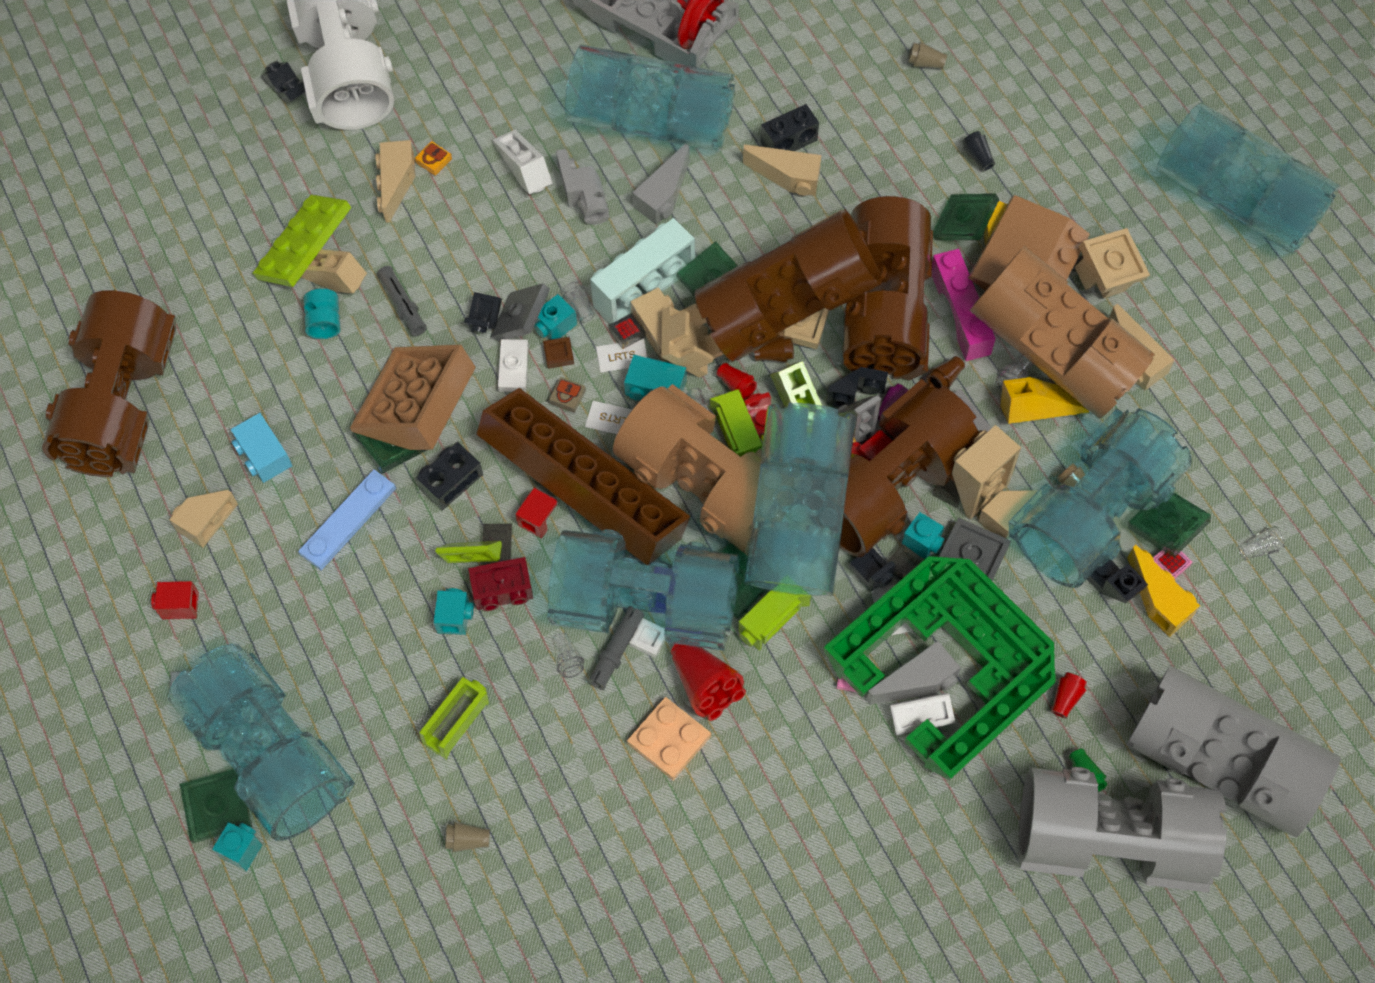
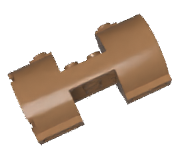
M1024 246L969 311L1054 380L1057 385L1094 416L1100 419L1117 404L1115 400H1119L1126 391L1133 387L1149 367L1155 354L1114 319H1108L1067 284L1068 281Z
M673 384L668 389L666 387L654 389L634 407L625 419L614 441V455L634 469V473L640 481L646 484L649 483L655 489L657 487L659 489L666 488L677 481L684 491H691L699 497L704 505L701 509L700 523L706 531L711 534L715 533L721 539L725 538L747 556L751 551L756 553L774 536L784 523L782 520L787 513V507L793 509L796 501L800 498L801 484L805 481L761 449L756 453L748 452L741 457L710 435L714 431L716 416Z

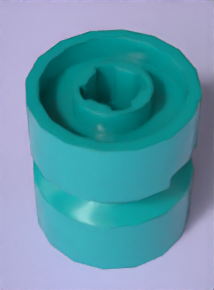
M314 289L307 292L303 297L304 313L306 314L304 318L306 334L316 339H328L337 336L341 330L340 315L338 314L339 296L337 293L329 289Z

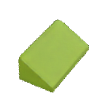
M502 542L449 543L437 547L435 552L447 563L500 560Z

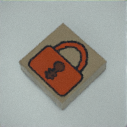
M560 377L549 402L551 405L575 413L585 394L586 387Z

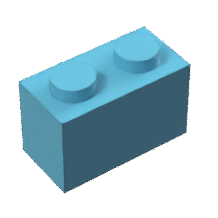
M261 413L230 429L235 437V440L231 441L239 456L242 454L246 455L248 460L244 463L253 477L258 474L264 483L292 467L287 453Z

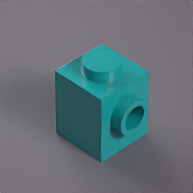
M557 294L543 305L534 329L542 338L547 337L549 340L561 338L577 325L576 311Z
M919 512L905 531L901 547L924 561L932 552L937 553L942 546L944 538L941 536L944 526Z
M448 588L446 591L438 590L434 615V626L437 634L466 635L468 620L473 619L474 603L469 601L467 592H463L460 589Z
M228 822L212 850L221 859L247 872L261 849L262 843L256 838V831L243 823H240L237 827Z

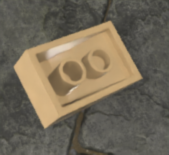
M996 425L988 432L983 430L975 438L974 444L968 450L963 448L953 459L955 464L952 475L965 515L969 520L981 511L979 509L989 496L994 498L1009 485L1021 447Z

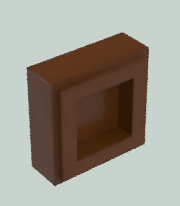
M570 336L543 341L548 369L574 365Z

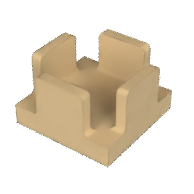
M1127 228L1085 240L1079 245L1083 259L1075 266V269L1084 288L1087 290L1097 284L1103 298L1123 293L1134 283L1143 281L1150 276Z
M693 304L681 311L671 306L662 310L661 357L675 365L686 367L688 372L700 378L708 374V364L713 362V359L722 356L723 353L711 335H708V327L703 325L707 323L706 318L702 319L697 304Z

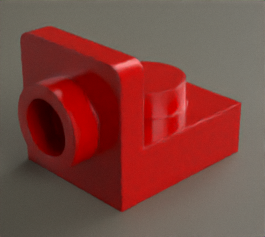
M769 392L753 394L744 401L760 439H762V435L782 427L771 405Z

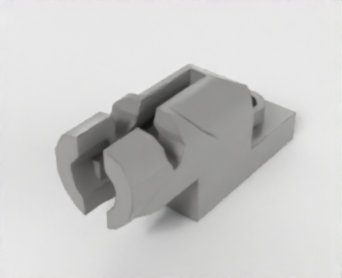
M566 149L557 150L558 169L569 208L578 206L585 222L588 224H600L607 221L610 217L609 209L598 173L591 166L576 168L574 158H568Z

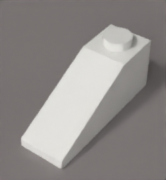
M513 130L493 139L495 147L513 175L529 194L540 192L546 186L552 184L544 157L519 132Z

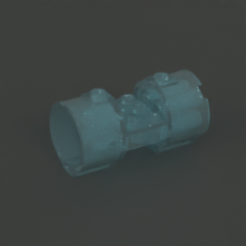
M581 44L574 55L568 77L565 98L566 120L570 123L680 145L687 144L690 147L720 152L725 140V136H722V133H725L727 125H729L730 116L732 115L736 90L735 84H730L731 80L734 81L735 75Z
M1202 102L1198 103L1179 125L1165 147L1156 167L1157 172L1225 212L1292 255L1303 245V239L1307 238L1320 223L1334 202L1333 200L1336 195L1333 193L1341 187L1338 183Z
M789 403L785 409H779V404H771L767 407L744 583L749 586L772 590L773 592L795 595L832 596L834 595L856 417L851 413H846L845 417L839 416L838 409L820 405Z
M1116 409L1081 445V461L1089 467L1087 474L1074 487L1065 484H1057L1051 487L1045 483L1009 521V537L1016 541L1024 556L1045 576L1060 585L1078 588L1099 566L1102 567L1109 559L1114 560L1121 550V532L1118 531L1113 519L1121 517L1126 511L1127 506L1137 510H1150L1153 507L1156 509L1162 501L1167 502L1174 494L1175 483L1191 467L1192 458L1187 446L1182 447L1174 437L1177 431L1155 414L1143 409H1137L1135 412H1129L1128 409L1122 412Z
M570 530L562 531L556 544L549 579V609L547 618L551 625L609 633L610 625L614 621L618 607L627 609L629 606L634 607L633 610L638 608L641 611L665 614L664 636L666 642L725 651L728 639L725 631L730 632L737 598L738 586L737 577L735 576L736 573L739 574L740 569L739 555L710 551V548H706L702 543L689 542L688 545L680 544L672 569H670L663 563L652 562L649 566L639 564L637 560L625 558L626 544L623 536L616 531L603 530L602 533L594 532V534Z
M239 644L220 646L200 656L199 658L202 661L200 664L195 666L189 673L184 669L172 683L168 692L169 703L202 747L206 750H220L224 760L229 762L237 772L239 778L233 788L273 840L284 841L300 835L320 822L338 804L346 800L355 782L321 739L316 740L311 733L302 732L281 706L286 696L253 653H248Z

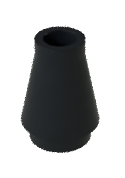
M976 131L963 139V150L980 167L982 172L991 169L996 164L986 135Z

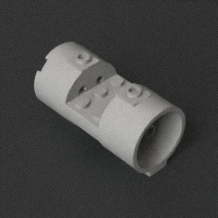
M1171 665L1165 671L1126 744L1180 775L1186 774L1211 789L1220 790L1224 796L1237 802L1238 807L1295 838L1303 832L1321 804L1341 760V756L1242 705Z
M1073 767L1071 770L1062 769V771L1029 768L1022 793L1019 819L1018 860L1021 870L1083 877L1084 869L1088 868L1092 854L1142 860L1141 873L1146 885L1209 893L1210 884H1213V878L1211 877H1218L1220 874L1226 845L1227 829L1223 828V818L1220 816V813L1226 812V806L1220 790L1190 787L1180 779L1168 778L1166 781L1156 780L1152 784L1146 803L1132 797H1127L1124 800H1115L1108 795L1098 794V783L1094 772H1090L1086 768Z

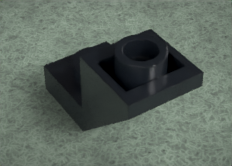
M276 60L265 67L266 72L260 75L283 102H291L306 92L303 79L297 78L288 62L279 63Z
M864 367L858 368L829 386L826 404L833 405L836 408H840L843 405L849 406L855 402L857 390H862L868 394H884L888 372Z
M1104 551L1081 570L1084 577L1099 593L1123 603L1130 601L1148 586L1146 581L1129 564L1120 569Z

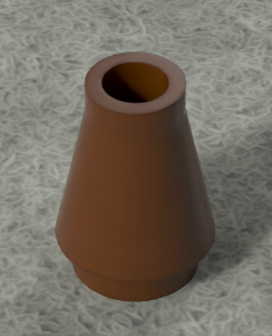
M783 336L754 352L755 360L788 363V360L794 359L792 337L785 338Z
M954 356L950 360L930 369L926 377L927 384L932 383L936 389H940L942 386L950 389L960 372L965 369L964 361L960 357Z

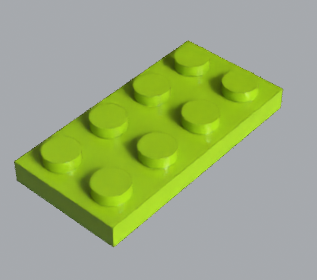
M311 194L303 202V206L297 214L289 221L282 234L274 241L273 246L265 257L259 261L258 266L253 271V275L260 281L294 287L352 208L347 200Z

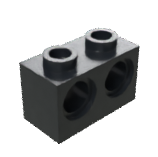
M804 104L761 124L760 143L763 147L797 151L818 141L819 121L808 105Z
M457 441L452 447L445 448L440 453L439 458L431 465L423 467L416 480L419 490L443 511L482 477L483 471L481 463ZM457 463H464L460 468H453ZM436 481H443L440 486H431Z

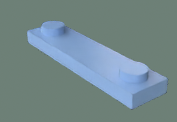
M373 470L298 551L300 556L322 571L396 490L395 484L376 470Z

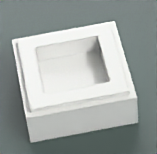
M642 618L629 642L630 646L656 658L669 634V630Z

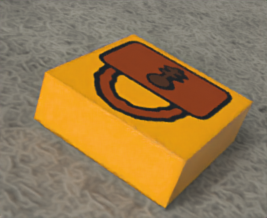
M433 141L415 157L416 164L435 176L452 160L451 153Z

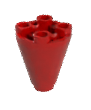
M685 638L678 641L672 647L673 663L691 707L697 715L707 717L709 721L716 720L721 716L724 709L731 703L741 700L746 694V690L743 687L744 679L740 672L694 641Z

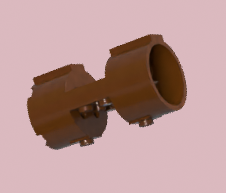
M897 196L875 197L858 204L852 210L851 217L857 224L880 272L882 284L846 303L843 337L844 365L852 372L860 367L887 371L888 375H894V380L904 378L910 381L928 372L930 324L928 323V310L923 301L924 281L932 276L933 231L931 230V215L922 204L908 198Z
M842 209L792 236L790 241L752 262L743 263L695 290V299L702 319L706 318L707 324L713 332L710 335L722 353L733 362L783 337L785 334L784 329L824 308L832 311L881 285L882 280L873 255L857 224L848 211Z
M104 290L89 296L81 321H78L76 330H72L70 333L69 346L72 347L74 358H77L84 365L93 369V372L87 373L85 388L65 389L56 394L54 402L49 403L47 406L46 419L49 420V425L42 450L50 460L53 461L58 458L67 463L66 468L69 470L97 477H112L113 472L118 471L121 474L136 472L149 426V419L146 411L139 410L132 403L128 402L126 398L132 380H143L155 374H164L176 332L175 315L167 314L154 302L128 292Z
M921 379L882 413L879 426L893 440L870 462L859 455L847 454L841 449L801 484L799 497L804 500L807 510L815 523L834 544L852 556L863 557L882 539L885 540L890 534L896 536L905 527L906 523L904 520L908 511L897 491L902 485L905 488L908 487L917 476L933 485L944 486L950 480L955 482L952 475L955 464L953 461L954 457L963 448L968 450L974 444L975 438L982 432V430L978 431L973 422L977 417L969 406L951 390L944 386L936 389L932 383L927 384Z

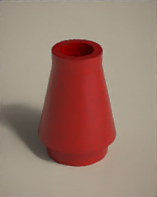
M723 363L717 370V376L731 392L739 389L743 400L755 392L757 382L754 381L752 375L732 367L728 363Z
M1065 672L1063 677H1059L1053 706L1050 711L1061 718L1067 719L1071 710L1087 691L1085 688L1087 681L1073 673Z

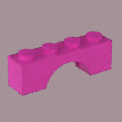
M955 249L933 255L932 278L938 293H943L951 306L958 344L965 361H970L991 355L996 338L992 329L969 311L979 299L973 282L968 278L970 274L960 250Z

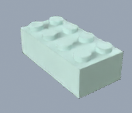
M674 218L667 223L659 225L647 238L640 239L628 252L618 255L613 263L594 273L590 279L593 307L615 328L614 325L622 322V319L630 317V301L658 287L663 292L695 268V238Z

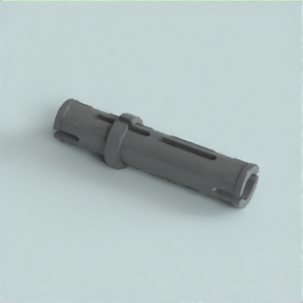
M391 266L382 267L378 270L377 277L381 280L388 295L395 304L397 315L401 320L405 321L412 336H420L427 330V326L418 314L416 303L408 297Z
M629 606L607 648L605 651L600 652L598 656L599 662L588 679V682L595 688L600 685L599 689L604 690L614 670L620 667V659L642 618L645 616L638 608H635L634 612V607Z

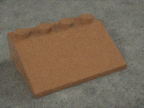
M1013 195L968 278L986 291L1016 254L1026 246L1067 280L1081 253L1079 245L1088 239L1090 233L1069 217Z
M461 344L395 347L350 427L351 431L409 450H433L476 368Z

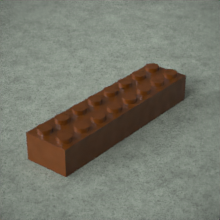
M521 388L516 389L483 410L476 435L645 565H650L682 539L691 516L650 485L640 481L634 473Z

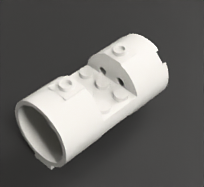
M287 0L292 28L299 44L307 42L319 48L310 58L308 66L301 68L309 109L315 123L324 122L337 129L355 130L369 127L383 120L391 112L394 105L389 72L393 71L390 57H384L381 47L365 40L372 33L375 24H377L375 13L379 12L377 1Z

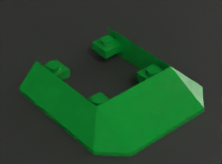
M928 556L824 646L823 650L838 678H844L861 697L865 696L868 690L882 681L885 676L867 656L904 623H907L924 642L943 627L983 667L967 683L986 703L981 710L949 739L926 719L904 740L925 762L923 767L951 780L1055 684L1054 642L970 559Z

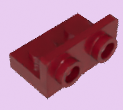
M525 557L468 568L477 610L493 611L501 605H522L534 598Z

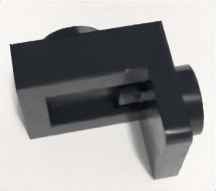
M474 292L469 317H465L464 323L471 324L470 330L486 333L487 328L494 330L502 298Z
M872 548L863 557H857L850 562L849 568L873 592L879 586L881 588L886 587L894 579L896 564L893 561L887 563Z

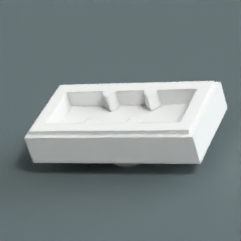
M501 340L499 392H513L518 388L526 392L528 340Z
M949 693L890 704L896 735L913 732L926 719L935 727L955 723Z

